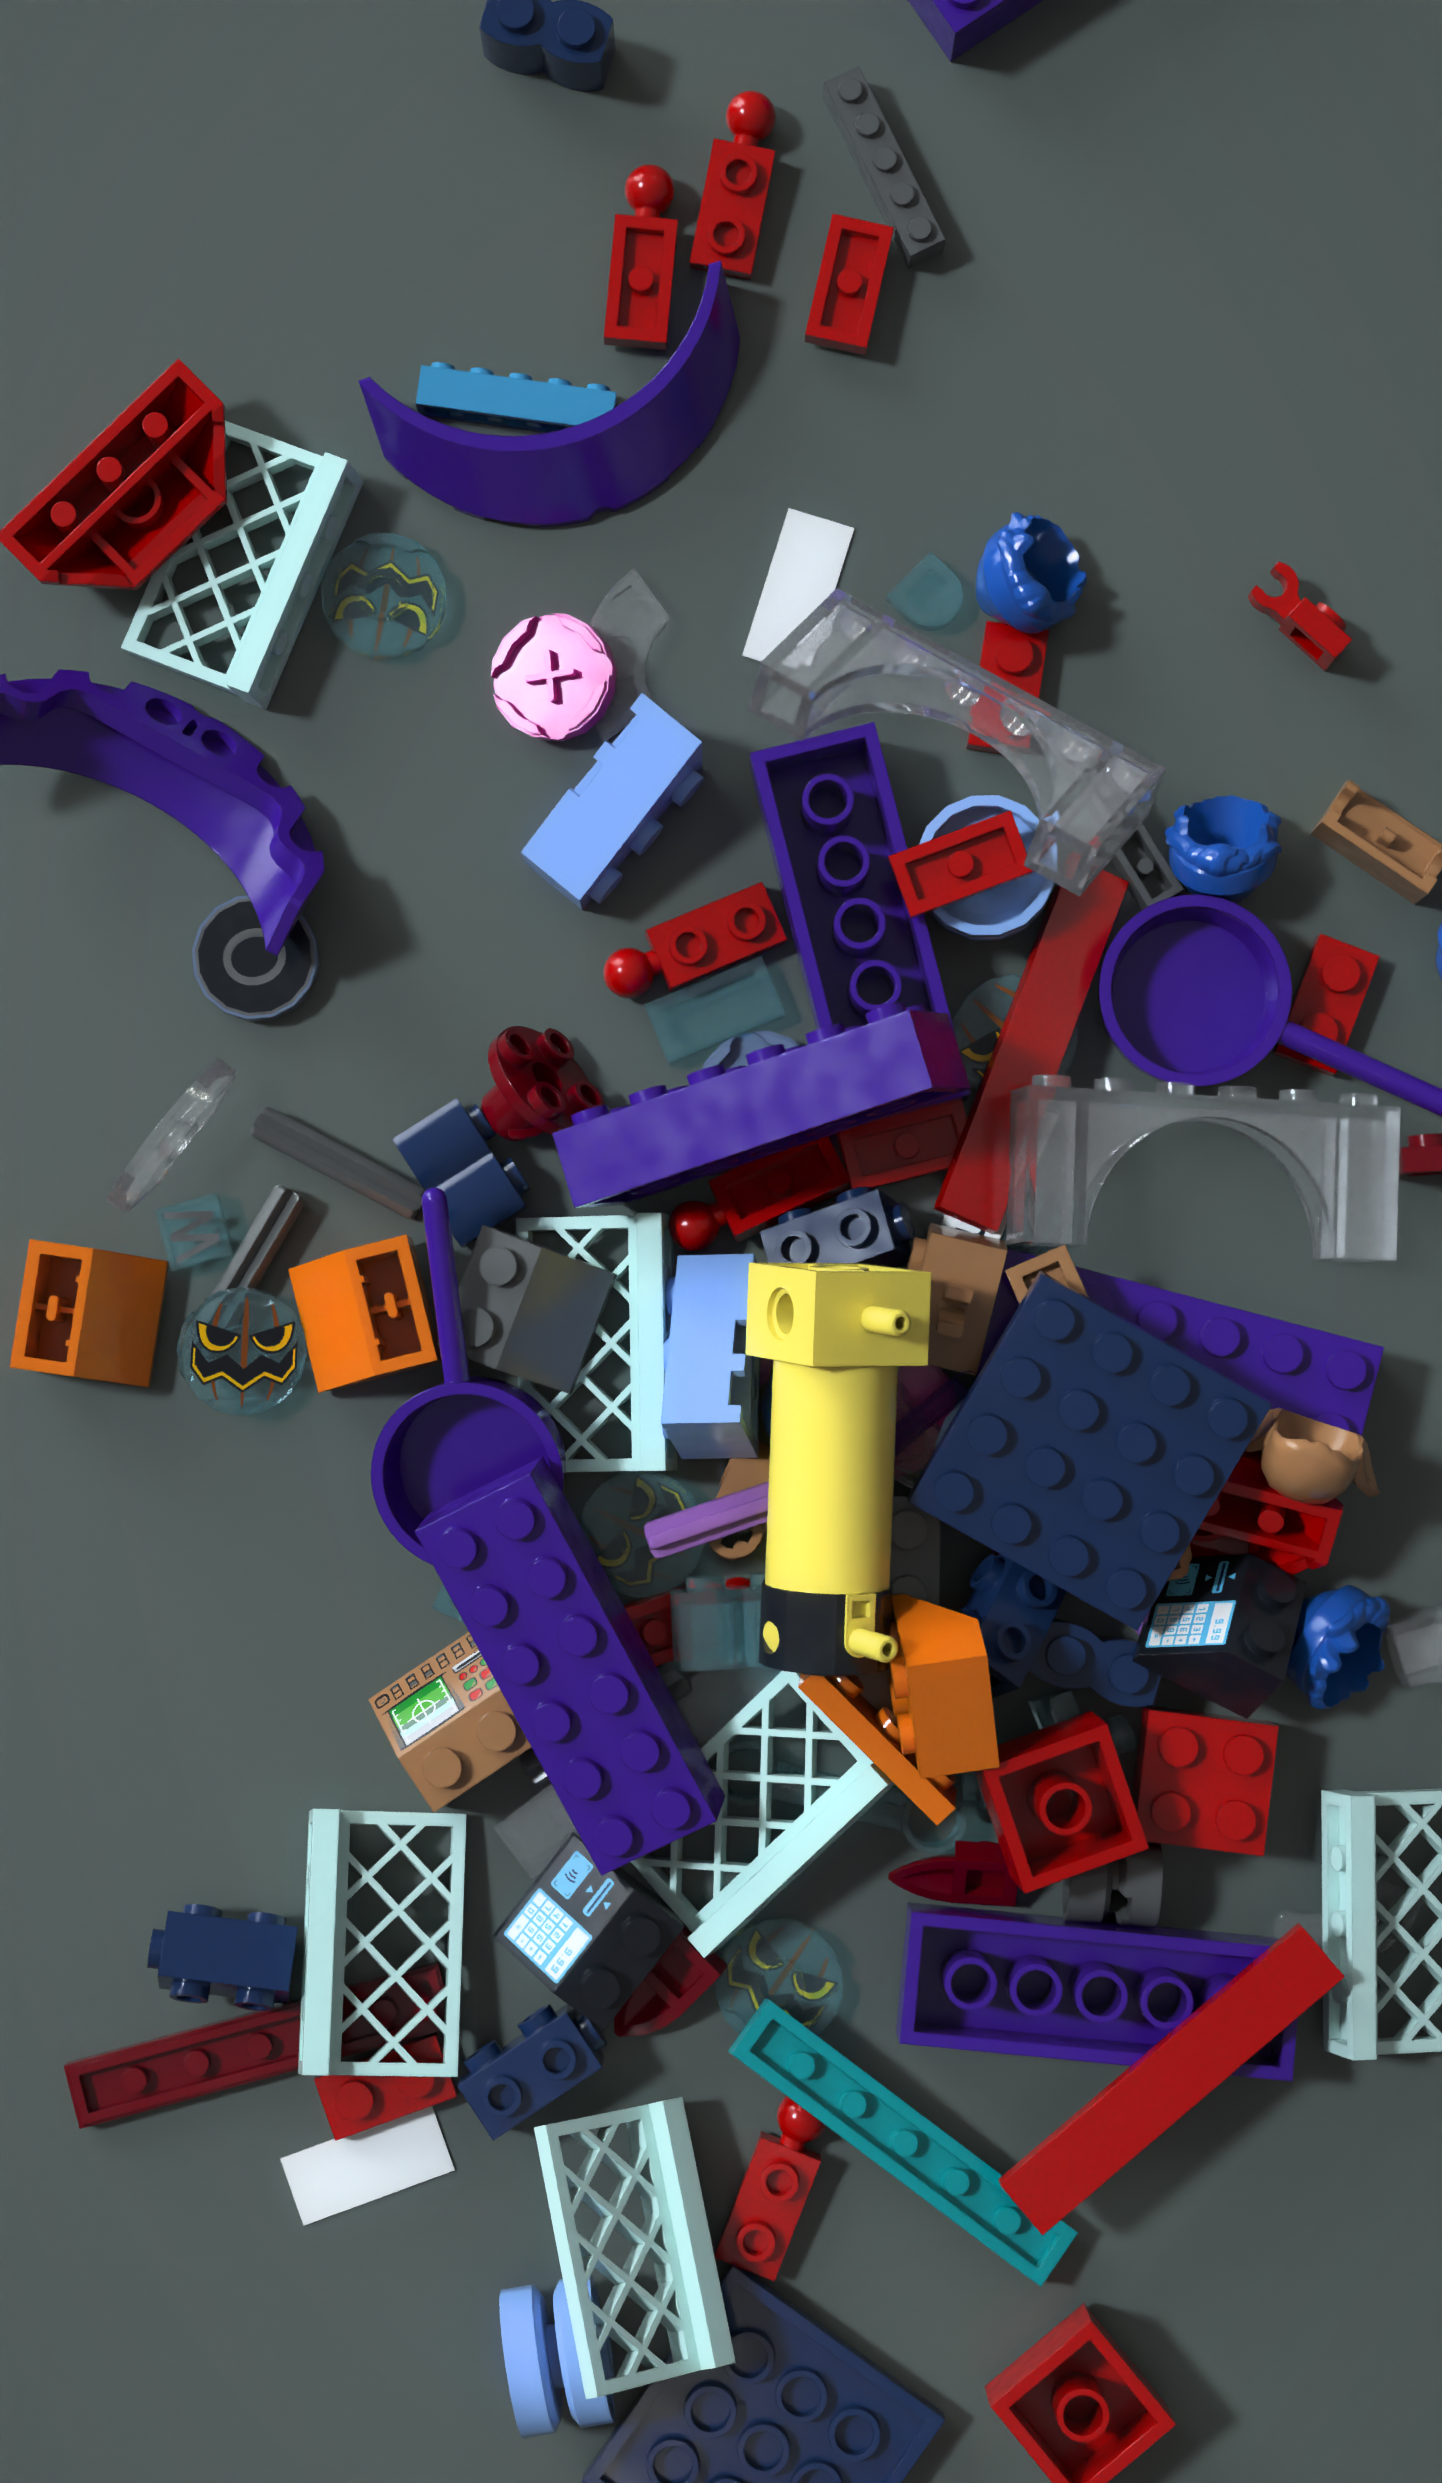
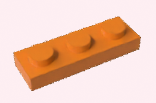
M801 1673L798 1688L937 1826L956 1809L957 1790L952 1786L956 1783L954 1774L920 1779L915 1753L902 1755L897 1717H894V1713L886 1707L877 1711L860 1694L864 1690V1686L856 1675L816 1676Z

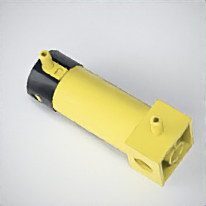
M749 1263L745 1355L773 1360L765 1580H763L761 1588L759 1663L768 1668L816 1676L861 1675L888 1670L890 1662L897 1655L898 1644L890 1636L893 1586L890 1585L898 1366H928L932 1272L864 1263Z

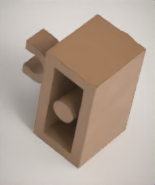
M933 1223L929 1225L926 1239L914 1237L907 1269L932 1272L928 1349L929 1365L962 1373L965 1371L977 1373L1008 1251L1004 1240ZM966 1372V1374H971V1375H975V1376H976V1374L973 1373V1372Z

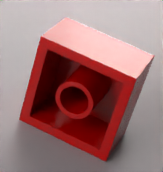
M1156 1706L1142 1707L1131 1796L1146 1841L1264 1856L1279 1726L1268 1720L1245 1719L1243 1717Z
M1092 1711L998 1744L1000 1767L975 1771L1010 1877L1024 1894L1149 1849L1108 1725Z
M1084 2303L984 2386L990 2407L1052 2483H1108L1176 2425L1165 2401Z

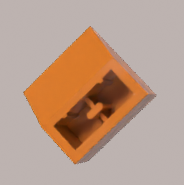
M407 1234L342 1250L288 1269L318 1393L442 1363L440 1347L437 1346L438 1338L414 1241Z
M29 1239L10 1368L150 1388L169 1261Z
M906 1594L893 1595L892 1611L894 1621L891 1622L890 1636L896 1640L898 1652L896 1657L890 1662L892 1678H889V1687L894 1717H897L902 1755L915 1753L920 1779L999 1768L988 1657L978 1619Z

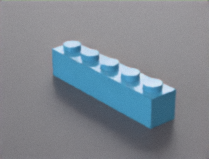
M433 362L431 366L421 365L415 404L418 413L425 416L541 432H554L587 422L612 410L617 406V393L610 391L608 386L602 384H588L587 388L571 386V382L559 378L548 379V382L533 381L531 376L523 373H510L509 377L494 375L493 371L485 368L474 367L468 372L455 370V367L448 363Z

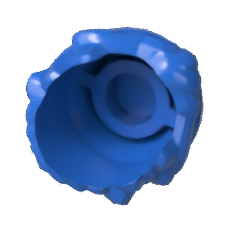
M1014 512L1011 514L1010 523L1000 528L988 539L978 564L975 588L978 605L986 615L1019 631L1030 634L1047 630L1061 620L1075 615V604L1083 593V588L1087 583V575L1078 567L1081 560L1078 552L1074 549V546L1059 525L1039 515H1029L1026 517L1019 512Z
M1233 795L1205 799L1201 802L1192 803L1190 807L1188 805L1180 806L1174 812L1175 824L1166 828L1164 832L1166 843L1169 845L1170 868L1186 889L1193 895H1209L1223 898L1233 903H1238L1247 898L1272 875L1275 870L1278 854L1282 852V846L1277 840L1278 827L1282 823L1281 818L1268 811L1267 806Z
M1346 1585L1340 1589L1304 1597L1286 1672L1287 1677L1307 1696L1308 1702L1312 1707L1322 1710L1338 1705L1340 1701L1349 1699L1354 1692L1365 1691L1369 1686L1368 1675L1372 1672L1384 1670L1385 1664L1380 1654L1382 1634L1390 1620V1606L1386 1599L1379 1596L1372 1597L1353 1585Z

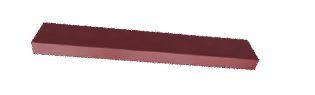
M439 1961L408 1969L401 1976L426 2004L446 1986ZM389 1975L352 1984L347 1987L363 2002ZM395 1982L368 2010L394 2036L420 2011V2008ZM344 1995L342 2021L356 2009ZM445 1998L433 2009L443 2022L445 2020ZM301 1999L290 2001L288 2004L275 2005L272 2011H253L67 2062L64 2065V2070L79 2128L89 2127L298 2070ZM361 2015L342 2033L341 2058L382 2047L387 2042ZM426 2016L401 2041L440 2030Z

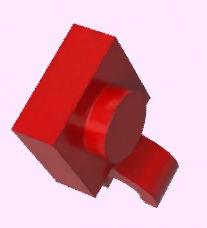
M1278 561L1270 574L1281 583L1283 594L1278 597H1271L1256 585L1248 595V599L1256 610L1274 618L1281 625L1278 630L1321 669L1326 671L1352 641L1344 632L1346 624L1329 606L1323 603H1318L1315 606L1306 597L1301 601L1298 595L1299 581L1295 571L1287 564Z

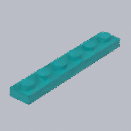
M764 1999L727 2051L1041 2287L1078 2234V2232L1060 2220L1042 2235L1001 2187L998 2181L1002 2176L1000 2173L769 1999Z

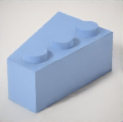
M643 693L640 694L630 707L637 715L612 744L608 740L602 744L593 756L597 760L596 764L574 790L572 788L568 789L521 851L525 864L581 910L586 907L591 899L601 904L612 893L623 877V874L617 870L632 850L639 856L642 855L663 830L664 826L657 821L672 802L682 807L704 780V777L698 773L703 766L702 741Z
M754 1254L678 1255L675 1277L667 1278L666 1306L668 1315H671L669 1338H666L664 1343V1368L666 1375L661 1425L664 1438L671 1440L681 1459L758 1458L761 1358L745 1355L749 1263H758Z

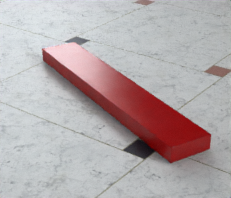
M1074 856L1065 861L933 1209L990 1234L998 1232L1128 887V881Z
M1297 1923L998 2179L999 2184L1038 2231L1044 2235L1345 1976L1307 1931Z

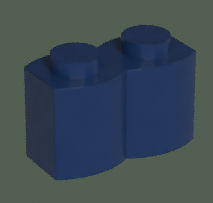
M487 0L479 29L484 56L491 63L515 74L534 75L545 73L555 83L571 90L593 92L604 89L615 52L613 18L595 5L578 0H559L555 2L551 0Z
M456 1098L392 1140L425 1191L434 1187L445 1192L448 1201L451 1233L460 1247L465 1248L478 1239L483 1225L496 1228L525 1210L527 1206L520 1195L530 1190V1187L511 1157L499 1164L486 1143L495 1137L496 1134L477 1104L475 1103L465 1110L461 1102Z
M1053 1619L1029 1669V1672L1051 1685L1067 1689L1089 1687L1103 1698L1128 1707L1153 1705L1161 1678L1157 1673L1133 1662L1138 1642L1118 1636L1098 1638L1089 1630L1062 1619Z

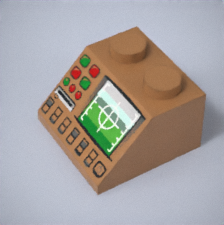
M469 1632L368 1699L397 1758L433 1812H436L531 1748Z

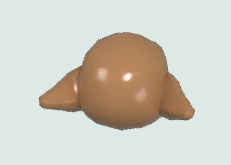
M1278 1407L1269 1409L1245 1450L1246 1452L1261 1451V1469L1269 1486L1291 1500L1301 1503L1324 1504L1342 1495L1351 1482L1367 1497L1379 1495L1368 1444L1360 1434Z

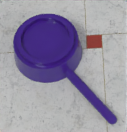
M1198 894L1181 895L1161 900L1146 907L1132 917L1120 929L1108 948L1102 964L1099 981V1000L1104 1026L1110 1040L1124 1059L1149 1077L1162 1082L1185 1086H1208L1223 1083L1251 1070L1278 1043L1442 1117L1441 1088L1288 1020L1292 999V982L1286 956L1269 928L1258 917L1238 904L1223 898Z
M434 1187L427 1189L423 1193L421 1202L444 1383L415 1395L394 1412L377 1439L371 1462V1486L374 1500L383 1522L403 1547L431 1565L432 1563L415 1533V1530L430 1512L542 1456L562 1492L566 1475L564 1445L554 1421L543 1406L524 1390L510 1383L494 1378L469 1376L448 1201L445 1192Z

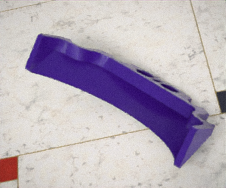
M717 261L708 264L706 285L695 318L678 349L666 365L641 390L625 402L579 425L559 431L525 436H499L475 433L442 424L412 410L382 389L371 377L359 380V384L384 458L402 477L408 478L428 494L453 506L456 511L484 521L485 518L503 522L526 524L527 527L565 526L590 521L599 512H616L641 500L667 482L669 476L687 460L694 450L700 448L713 429L716 418L728 395L738 362L740 334L722 263Z
M61 669L51 679H25L8 682L6 674H1L0 765L50 768L95 779L135 795L179 821L204 841L233 872L256 911L263 932L266 951L278 956L324 873V859L322 851L316 852L312 837L302 819L305 810L303 802L291 785L281 788L276 780L261 766L265 756L242 736L219 720L200 714L192 705L178 698L131 681L125 689L92 683L89 672Z

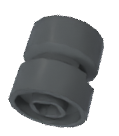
M1147 1842L1149 1849L1064 1879L1062 1881V1913L1064 1921L1101 1923L1107 1914H1112L1119 1925L1155 1928L1159 1919L1162 1898L1163 1856L1161 1844Z

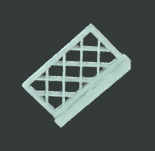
M225 421L226 451L231 441L248 446L252 449L258 464L257 467L227 480L226 505L234 524L203 538L200 530H198L192 536L194 542L186 545V542L151 576L121 648L130 655L235 694L244 702L266 710L364 480L346 459L326 452L324 456H320ZM263 452L277 458L267 462ZM296 464L313 470L305 491L282 501L272 475ZM264 479L274 505L242 519L233 493ZM296 511L292 521H290L288 514ZM279 518L286 534L280 549L258 558L248 532ZM239 537L249 563L218 577L208 550ZM199 555L209 581L178 595L172 581L177 565ZM271 568L270 573H269V575H268V577H267V580H266V577H265L263 571H266V570H268V569ZM255 576L261 591L255 607L233 616L223 590ZM165 593H167L169 599L162 602ZM214 594L224 621L193 634L183 608ZM174 612L184 639L162 649L145 644V639L153 621ZM246 626L243 636H241L239 629ZM230 633L236 652L227 673L223 674L207 668L199 647ZM190 652L193 662L179 656Z
M659 1212L636 1213V1215L516 1218L517 1236L533 1242V1232L556 1231L573 1247V1250L568 1254L569 1256L576 1259L582 1256L589 1264L607 1271L609 1270L587 1249L605 1230L628 1229L629 1255L613 1271V1273L617 1274L613 1287L629 1302L630 1319L613 1337L598 1324L595 1333L606 1344L581 1369L573 1390L574 1393L583 1383L607 1408L583 1433L559 1410L560 1406L572 1394L561 1391L551 1402L535 1386V1382L518 1377V1388L536 1399L545 1408L550 1417L553 1416L576 1439L565 1452L566 1472L678 1470L677 1450L670 1439L664 1438L661 1425L666 1375L664 1368L665 1339L669 1338L671 1315H668L666 1306V1283L668 1277H674V1241L669 1234L668 1222L670 1215ZM573 1230H590L580 1242L569 1232ZM628 1270L629 1290L619 1281ZM629 1333L630 1353L620 1344ZM613 1350L630 1366L631 1383L615 1400L589 1377ZM630 1397L631 1417L621 1408ZM614 1414L631 1430L632 1458L609 1459L590 1440ZM584 1447L595 1459L572 1458Z
M781 1671L701 1748L707 1762L717 1755L716 1769L711 1770L726 1796L717 1821L711 1823V1825H715L714 1861L682 1858L683 1837L671 1842L670 1857H656L646 1854L631 1861L641 1875L692 1932L687 1939L704 1958L724 1947L895 1785L798 1688L801 1673ZM789 1685L806 1703V1729L773 1727L774 1699ZM762 1712V1726H748ZM818 1717L830 1730H818ZM736 1735L761 1736L760 1772L728 1770L729 1742ZM773 1736L806 1738L805 1775L772 1773ZM817 1739L839 1740L857 1762L841 1777L816 1776ZM728 1780L760 1782L759 1818L727 1816ZM772 1782L804 1784V1813L796 1820L771 1819ZM816 1785L831 1786L816 1800ZM727 1826L759 1828L758 1856L751 1863L726 1861ZM771 1829H785L771 1843ZM660 1867H670V1879ZM682 1868L714 1871L713 1899L699 1912L682 1894ZM726 1872H740L725 1886Z
M1442 1789L1321 1790L1322 1950L1345 1976L1323 1995L1324 2051L1352 2061L1376 2060L1377 2055L1442 2051V2033L1429 2020L1442 2004V1968L1429 1955V1952L1442 1938V1904L1428 1890L1442 1872V1839L1427 1824L1442 1807ZM1424 1804L1418 1812L1410 1805ZM1394 1805L1409 1821L1389 1846L1376 1834V1806ZM1420 1833L1438 1854L1423 1872L1416 1877L1398 1857ZM1376 1851H1377V1853L1380 1855L1377 1860H1376ZM1391 1866L1409 1888L1394 1906L1387 1911L1377 1900L1376 1883ZM1420 1898L1434 1912L1438 1919L1417 1943L1399 1922ZM1392 1932L1410 1952L1388 1977L1377 1965V1948ZM1421 1963L1439 1984L1418 2008L1401 1991L1400 1987ZM1377 1982L1381 1985V1987L1378 1990ZM1392 1997L1407 2012L1410 2018L1394 2037L1378 2038V2013ZM1422 2028L1428 2036L1415 2035Z
M312 1809L309 1811L298 2074L317 2076L458 2077L466 1814L349 1811L340 1809ZM350 1824L376 1825L394 1844L368 1871L349 1852ZM388 1825L414 1827L400 1839ZM425 1826L451 1827L450 1855L431 1872L406 1844ZM400 1851L425 1879L397 1904L373 1876ZM350 1864L361 1877L348 1889V1868ZM450 1866L448 1891L437 1878ZM367 1883L392 1911L364 1937L347 1918V1900ZM432 1885L449 1905L448 1920L429 1938L407 1915L404 1909L428 1886ZM398 1916L423 1944L395 1970L370 1942ZM347 1929L358 1943L345 1955ZM448 1932L446 1957L435 1943ZM365 1949L389 1977L361 2002L344 1984V1968L357 1954ZM429 1950L446 1968V1986L426 2004L401 1976ZM396 1982L420 2008V2011L392 2036L368 2008ZM344 1995L356 2009L342 2021ZM445 1998V2020L443 2022L433 2009ZM362 2015L387 2043L367 2062L341 2061L342 2033ZM426 2016L444 2034L443 2063H417L399 2044ZM394 2049L405 2062L379 2061Z
M683 2097L534 2127L585 2398H598L699 2370L736 2363ZM622 2123L627 2125L632 2150V2157L629 2163H626L608 2147L619 2124ZM600 2128L596 2136L589 2131ZM570 2134L588 2150L577 2175L564 2165L559 2136ZM600 2162L621 2178L609 2203L589 2186ZM633 2189L641 2196L645 2223L641 2230L621 2214ZM581 2200L601 2217L590 2242L583 2238L576 2230L574 2214ZM613 2229H616L633 2244L622 2270L602 2254ZM646 2256L654 2262L658 2282V2290L654 2297L634 2281ZM594 2268L614 2284L602 2310L590 2300L587 2282ZM627 2296L647 2312L635 2338L615 2322ZM659 2323L667 2329L673 2362L667 2364L648 2349ZM607 2336L628 2352L617 2376L605 2379L600 2354ZM640 2363L647 2368L637 2371Z

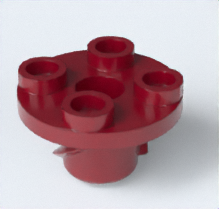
M512 1026L503 1030L491 1042L488 1049V1063L496 1084L483 1096L481 1109L491 1128L501 1137L519 1142L526 1138L538 1136L543 1132L552 1135L554 1132L573 1126L571 1115L604 1105L602 1094L589 1082L583 1070L573 1059L574 1048L568 1038L561 1032L549 1028L541 1033L528 1027Z

